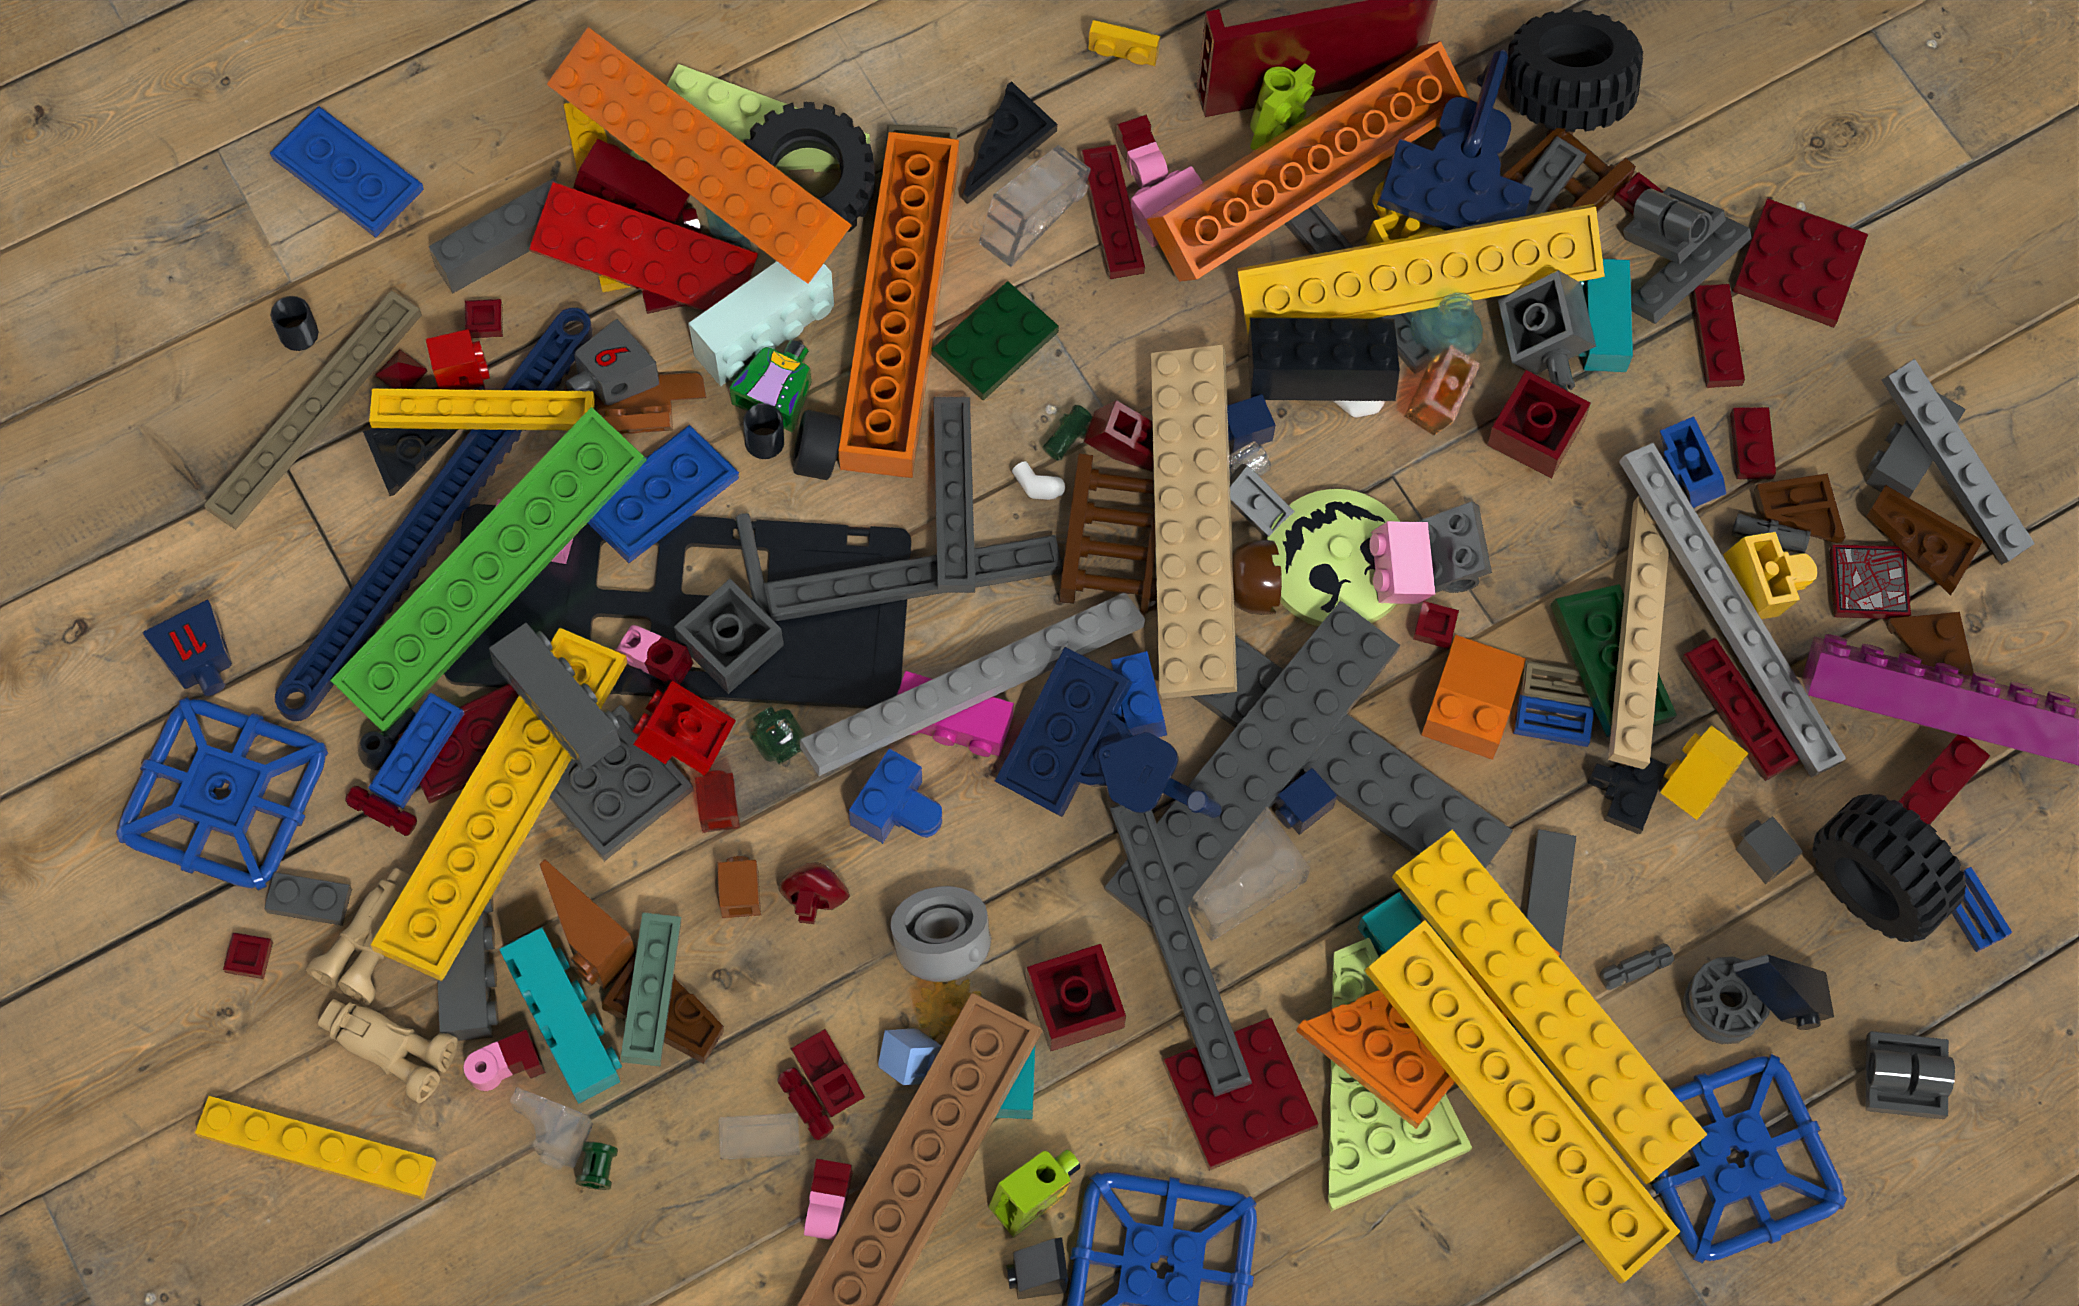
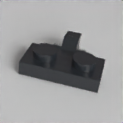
M1650 758V764L1645 769L1629 765L1625 767L1616 765L1615 769L1597 763L1593 768L1588 784L1605 790L1604 797L1612 801L1604 821L1636 834H1641L1668 764Z

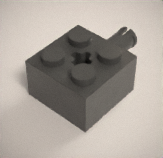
M1558 270L1499 299L1498 302L1512 363L1535 375L1548 369L1551 383L1567 390L1566 384H1568V389L1572 390L1575 387V382L1572 378L1568 360L1596 347L1581 283Z

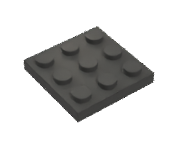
M622 705L611 712L620 724V729L617 731L621 745L585 771L572 758L549 797L604 862L694 791L693 785L670 759L665 765L633 745L638 735L632 732L637 722Z

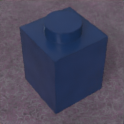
M1263 394L1227 406L1228 442L1232 454L1273 441L1276 425Z
M1311 768L1278 794L1275 803V813L1286 828L1290 829L1292 827L1300 835L1334 808L1337 795L1318 773Z

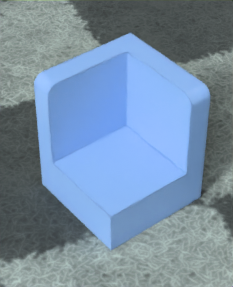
M919 1029L885 1030L878 1066L902 1085L921 1084L942 1046Z

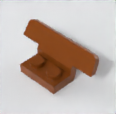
M698 373L658 375L659 385L612 405H604L594 394V406H598V413L620 434L673 431L671 401L706 398L704 380ZM566 385L564 386L563 391H568Z

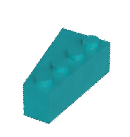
M541 927L500 948L503 959L577 1103L580 1104L620 1083L621 1081L616 1070L622 1068V1065L613 1047L605 1049L599 1036L605 1034L595 1013L586 1014L581 1003L587 1001V998L577 979L573 982L569 981L564 970L570 966L560 946L553 949Z

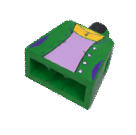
M795 340L789 341L783 353L770 347L763 348L730 386L732 405L745 411L757 404L773 405L780 410L783 416L784 429L793 433L812 382L810 367L802 363L809 352L808 349Z

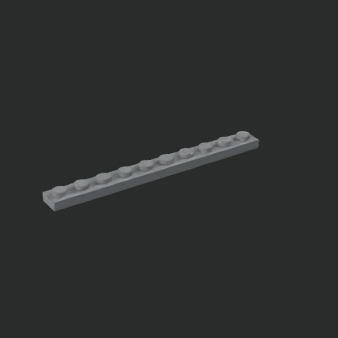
M1654 443L1625 454L1619 460V463L1810 777L1812 778L1843 762L1846 759L1845 755Z
M1122 593L800 739V748L818 776H821L1052 670L1064 647L1080 655L1087 654L1143 628L1145 618L1128 595Z

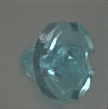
M1464 293L1449 294L1442 299L1438 307L1416 311L1412 317L1410 327L1416 344L1418 345L1421 341L1430 350L1428 352L1429 356L1444 362H1461L1465 360L1467 355L1476 351L1483 335L1481 321L1474 312L1473 299Z

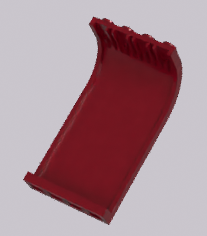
M1365 0L1227 27L1224 26L1220 9L1205 11L1197 79V91L1204 116L1208 117L1255 108L1264 75L1267 70L1273 67H1285L1295 73L1305 63L1316 70L1311 84L1314 87V91L1310 97L1353 89L1419 46L1428 44L1438 0Z

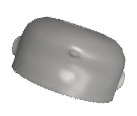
M940 886L922 890L905 899L896 908L892 916L890 926L896 956L906 971L920 979L932 982H948L960 979L976 970L986 959L990 951L992 937L986 906L981 898L963 888Z

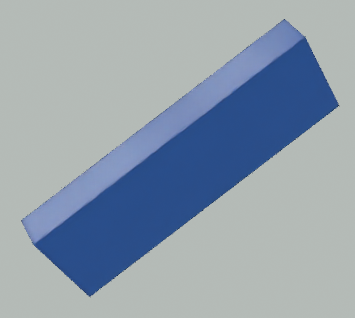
M430 692L368 787L370 791L403 809L464 716L463 710Z

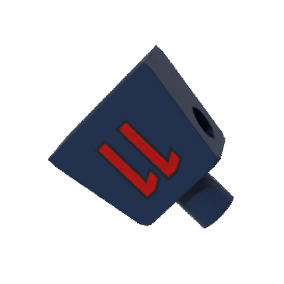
M208 599L142 632L153 651L184 689L199 684L205 696L215 695L224 689L225 683L219 673L230 668L232 661L219 618Z

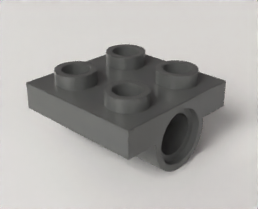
M1668 187L1663 193L1654 189H1647L1636 201L1634 207L1635 219L1623 231L1625 240L1681 264L1726 221L1724 210L1671 187Z
M1471 501L1417 521L1428 522L1435 593L1442 590L1449 593L1471 590L1478 586L1479 577L1492 573L1478 504Z
M1870 1031L1866 1035V1111L1943 1120L1948 1117V1097L1952 1093L1955 1080L1954 1060L1952 1057H1949V1040Z

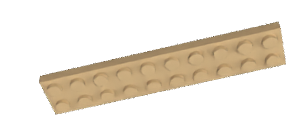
M1223 345L1151 353L1159 694L1162 699L1237 692L1225 349Z

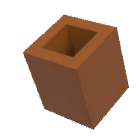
M734 856L728 858L726 862H718L719 903L722 918L761 916L757 861L749 860L745 856Z

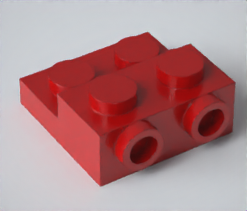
M671 681L664 693L657 689L645 709L650 711L651 714L649 716L644 712L633 728L632 732L638 735L633 745L665 765L673 756L705 776L714 763L736 720L676 682Z

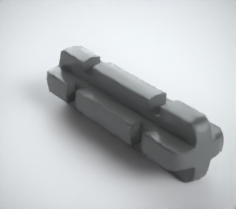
M1663 943L1653 947V950L1650 952L1646 950L1620 961L1618 966L1613 964L1603 968L1600 972L1603 985L1606 989L1611 990L1621 986V983H1624V981L1628 983L1654 972L1656 967L1662 969L1671 965L1675 960L1671 948L1668 944Z

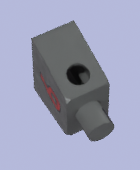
M618 319L612 321L576 350L574 357L578 374L566 381L568 391H593L604 405H612L659 385L656 361Z

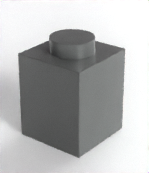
M1773 816L1763 824L1756 820L1740 833L1743 839L1736 848V851L1765 885L1794 864L1803 852Z

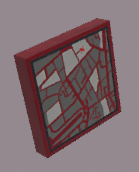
M1831 546L1829 551L1834 617L1890 619L1911 616L1907 555L1903 550L1895 546Z

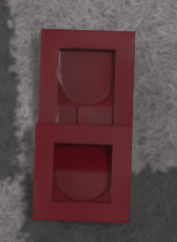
M826 1029L790 1048L830 1117L865 1098Z

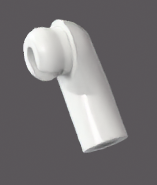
M1333 401L1352 417H1362L1378 413L1385 401Z
M1026 461L1017 464L1012 469L1013 475L1026 494L1032 499L1051 500L1061 496L1065 491V483L1060 477L1035 475Z

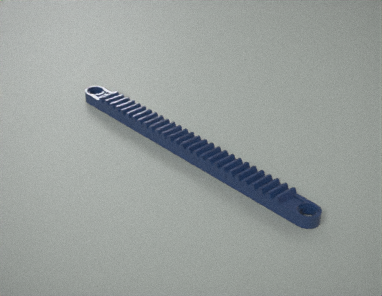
M568 308L559 313L502 390L554 391L555 386L561 384L562 377L568 375L570 366L575 361L574 354L576 350L592 337L593 328L588 314L579 308ZM571 321H579L584 325L583 330L576 335L567 334L564 331V327ZM472 429L279 686L275 694V703L281 715L291 721H302L307 719L316 710L334 685L330 680L366 644L368 638L375 634L376 627L383 624L385 615L390 614L394 603L401 600L402 592L409 589L411 580L416 579L420 568L427 565L428 557L434 555L437 545L444 542L446 533L451 532L454 522L461 519L463 510L470 506L472 498L478 496L480 487L486 485L489 475L493 476L497 464H502L504 455L510 453L512 444L519 441L523 430ZM294 692L303 693L306 696V700L300 708L290 709L285 705L286 699L290 694Z

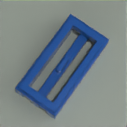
M1523 695L1519 696L1513 734L1588 747L1591 738L1594 708ZM1526 708L1585 718L1584 722H1579L1557 716L1528 713ZM1524 722L1534 723V724H1540V725H1545V726H1551V727H1557V728H1563V729L1574 730V731H1580V732H1583V733H1577V732H1572V731H1566V730L1554 729V728L1543 727V726H1537V725H1532V724H1526V723H1524Z
M1969 867L1963 871L1967 884L1963 901L1987 938L1982 939L1961 904L1952 914L1974 950L1978 952L2008 937L2012 931L1972 867Z

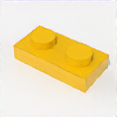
M1093 20L1089 31L1088 50L1094 51L1101 56H1115L1127 59L1138 65L1148 64L1155 66L1159 55L1160 36Z

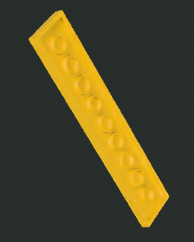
M1594 204L1237 268L1247 335L1249 334L1250 318L1373 319L1511 294L1558 270L1577 281L1605 277L1597 211Z
M559 628L551 641L553 648L551 652L557 659L563 657L567 660L575 673L573 678L579 685L586 683L591 688L598 700L596 704L601 709L628 663L626 655ZM518 696L370 944L373 951L440 981H443L572 759L569 753L520 696Z
M1453 829L1394 873L1392 878L1646 1185L1708 1135Z
M1426 920L1417 925L1364 969L1370 979L1619 1284L1626 1282L1680 1233L1676 1225Z

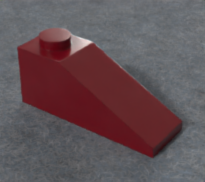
M1117 400L1095 410L1083 442L1112 459L1154 472L1153 421Z

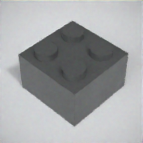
M731 579L727 580L674 626L678 644L687 647L690 656L728 694L784 646L781 628Z

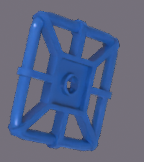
M188 697L179 700V705L169 715L149 759H144L140 770L143 772L121 816L119 829L116 831L120 843H125L136 851L179 865L182 871L191 874L197 871L240 887H256L257 890H261L267 887L266 883L271 880L274 872L277 871L297 826H302L305 815L303 812L323 771L325 757L328 755L324 743H319L308 735L264 721L263 716L255 713L249 716L205 700H189ZM196 714L243 729L232 753L208 745ZM185 719L198 747L188 772L163 765ZM258 735L300 749L266 765L246 759L253 740ZM309 762L289 807L262 799L271 778ZM157 778H164L181 784L172 805L138 819ZM224 783L229 784L228 789L231 792L229 796L224 797L222 800H217L216 794L213 793L214 788H222ZM256 810L283 820L261 868L258 866L246 837V832ZM178 818L198 825L186 851L141 836L145 832ZM211 830L235 837L249 873L200 857Z
M1770 1054L1769 1057H1754L1709 1075L1704 1072L1694 1076L1693 1081L1670 1089L1680 1102L1699 1095L1712 1124L1702 1127L1708 1135L1689 1150L1695 1168L1674 1176H1670L1666 1169L1654 1179L1655 1183L1652 1184L1656 1194H1661L1674 1224L1680 1230L1679 1236L1684 1246L1693 1255V1260L1703 1263L1705 1260H1720L1767 1241L1773 1244L1780 1241L1782 1235L1826 1219L1836 1213L1838 1209H1844L1847 1198L1844 1196L1841 1180L1818 1134L1821 1131L1817 1121H1812L1791 1074L1784 1064L1780 1062V1057ZM1762 1072L1748 1110L1725 1118L1713 1090ZM1774 1077L1798 1128L1771 1138L1760 1115V1110ZM1804 1139L1827 1189L1787 1173L1777 1149ZM1735 1148L1738 1152L1744 1153L1746 1158L1743 1160V1168H1739L1736 1163H1728L1727 1157L1731 1154L1730 1149ZM1701 1178L1711 1199L1712 1207L1699 1239L1676 1188ZM1781 1185L1820 1203L1774 1221L1760 1193ZM1747 1198L1760 1227L1711 1245L1724 1207Z
M1096 1172L1089 1177L1090 1183L1087 1185L1083 1197L1076 1247L1071 1249L1070 1259L1074 1262L1067 1306H1083L1089 1264L1121 1269L1118 1293L1101 1306H1198L1201 1282L1232 1286L1230 1306H1246L1248 1289L1253 1288L1254 1276L1250 1274L1257 1229V1212L1254 1208L1257 1204L1251 1196L1246 1197L1241 1193L1231 1190L1181 1183L1180 1178L1170 1177L1168 1181L1117 1172L1103 1174ZM1110 1188L1167 1196L1163 1227L1136 1223ZM1100 1196L1127 1231L1123 1256L1092 1250ZM1177 1198L1234 1207L1201 1233L1173 1229ZM1241 1218L1235 1272L1228 1273L1203 1269L1206 1243ZM1159 1258L1167 1259V1264L1173 1266V1273H1166L1164 1279L1157 1278V1271L1150 1269L1151 1263H1158Z

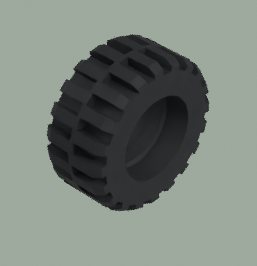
M1573 9L1562 10L1561 13L1547 12L1541 18L1535 16L1529 19L1526 24H1523L1510 39L1505 79L1506 95L1518 113L1522 116L1527 115L1529 121L1535 124L1539 122L1545 124V127L1549 129L1562 128L1565 129V132H1575L1576 129H1584L1587 132L1594 131L1598 126L1602 128L1611 126L1615 120L1620 121L1637 102L1643 65L1642 46L1632 30H1627L1625 24L1620 21L1614 22L1610 16L1604 14L1599 16L1592 14V11L1582 10V12H1573Z
M804 102V108L794 109L793 103L783 105V113L777 115L772 110L764 115L765 123L761 125L756 122L750 129L751 138L744 139L743 143L774 167L785 155L801 148H816L833 156L840 166V181L829 194L818 200L850 223L852 226L848 232L852 231L857 226V218L866 215L869 209V200L873 199L875 190L873 152L871 145L866 142V135L861 127H854L853 119L845 113H842L840 116L835 115V107L824 104L822 110L815 109L814 102Z
M1864 794L1853 797L1814 837L1813 857L1816 858V867L1819 872H1822L1826 885L1833 889L1837 899L1841 903H1845L1851 909L1850 912L1857 918L1860 917L1866 922L1867 926L1873 930L1881 931L1884 936L1890 939L1897 938L1901 942H1915L1925 939L1961 904L1965 896V874L1960 871L1961 864L1957 856H1953L1950 852L1951 847L1936 834L1937 831L1930 824L1922 821L1920 815L1912 809L1907 810L1903 807L1902 803L1896 800H1888L1884 795Z

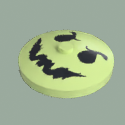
M1346 489L1320 490L1309 493L1292 502L1289 506L1295 512L1267 538V540L1275 541L1279 555H1272L1275 566H1281L1282 589L1280 603L1299 619L1317 627L1321 625L1340 600L1370 623H1374L1388 614L1397 604L1378 602V592L1373 585L1375 563L1374 555L1370 551V538L1372 536L1371 532L1387 521L1400 522L1397 516L1378 500L1366 494ZM1282 514L1275 520L1271 529L1277 524Z

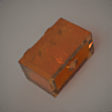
M1450 345L1430 360L1404 417L1433 436L1455 421L1480 364Z

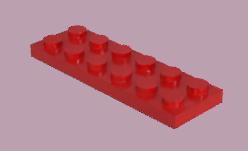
M552 182L529 247V251L702 312L707 311L748 282L758 258V253L555 182Z

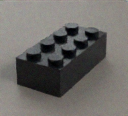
M1250 318L1247 345L1250 398L1263 394L1265 400L1396 401L1400 367L1395 319Z

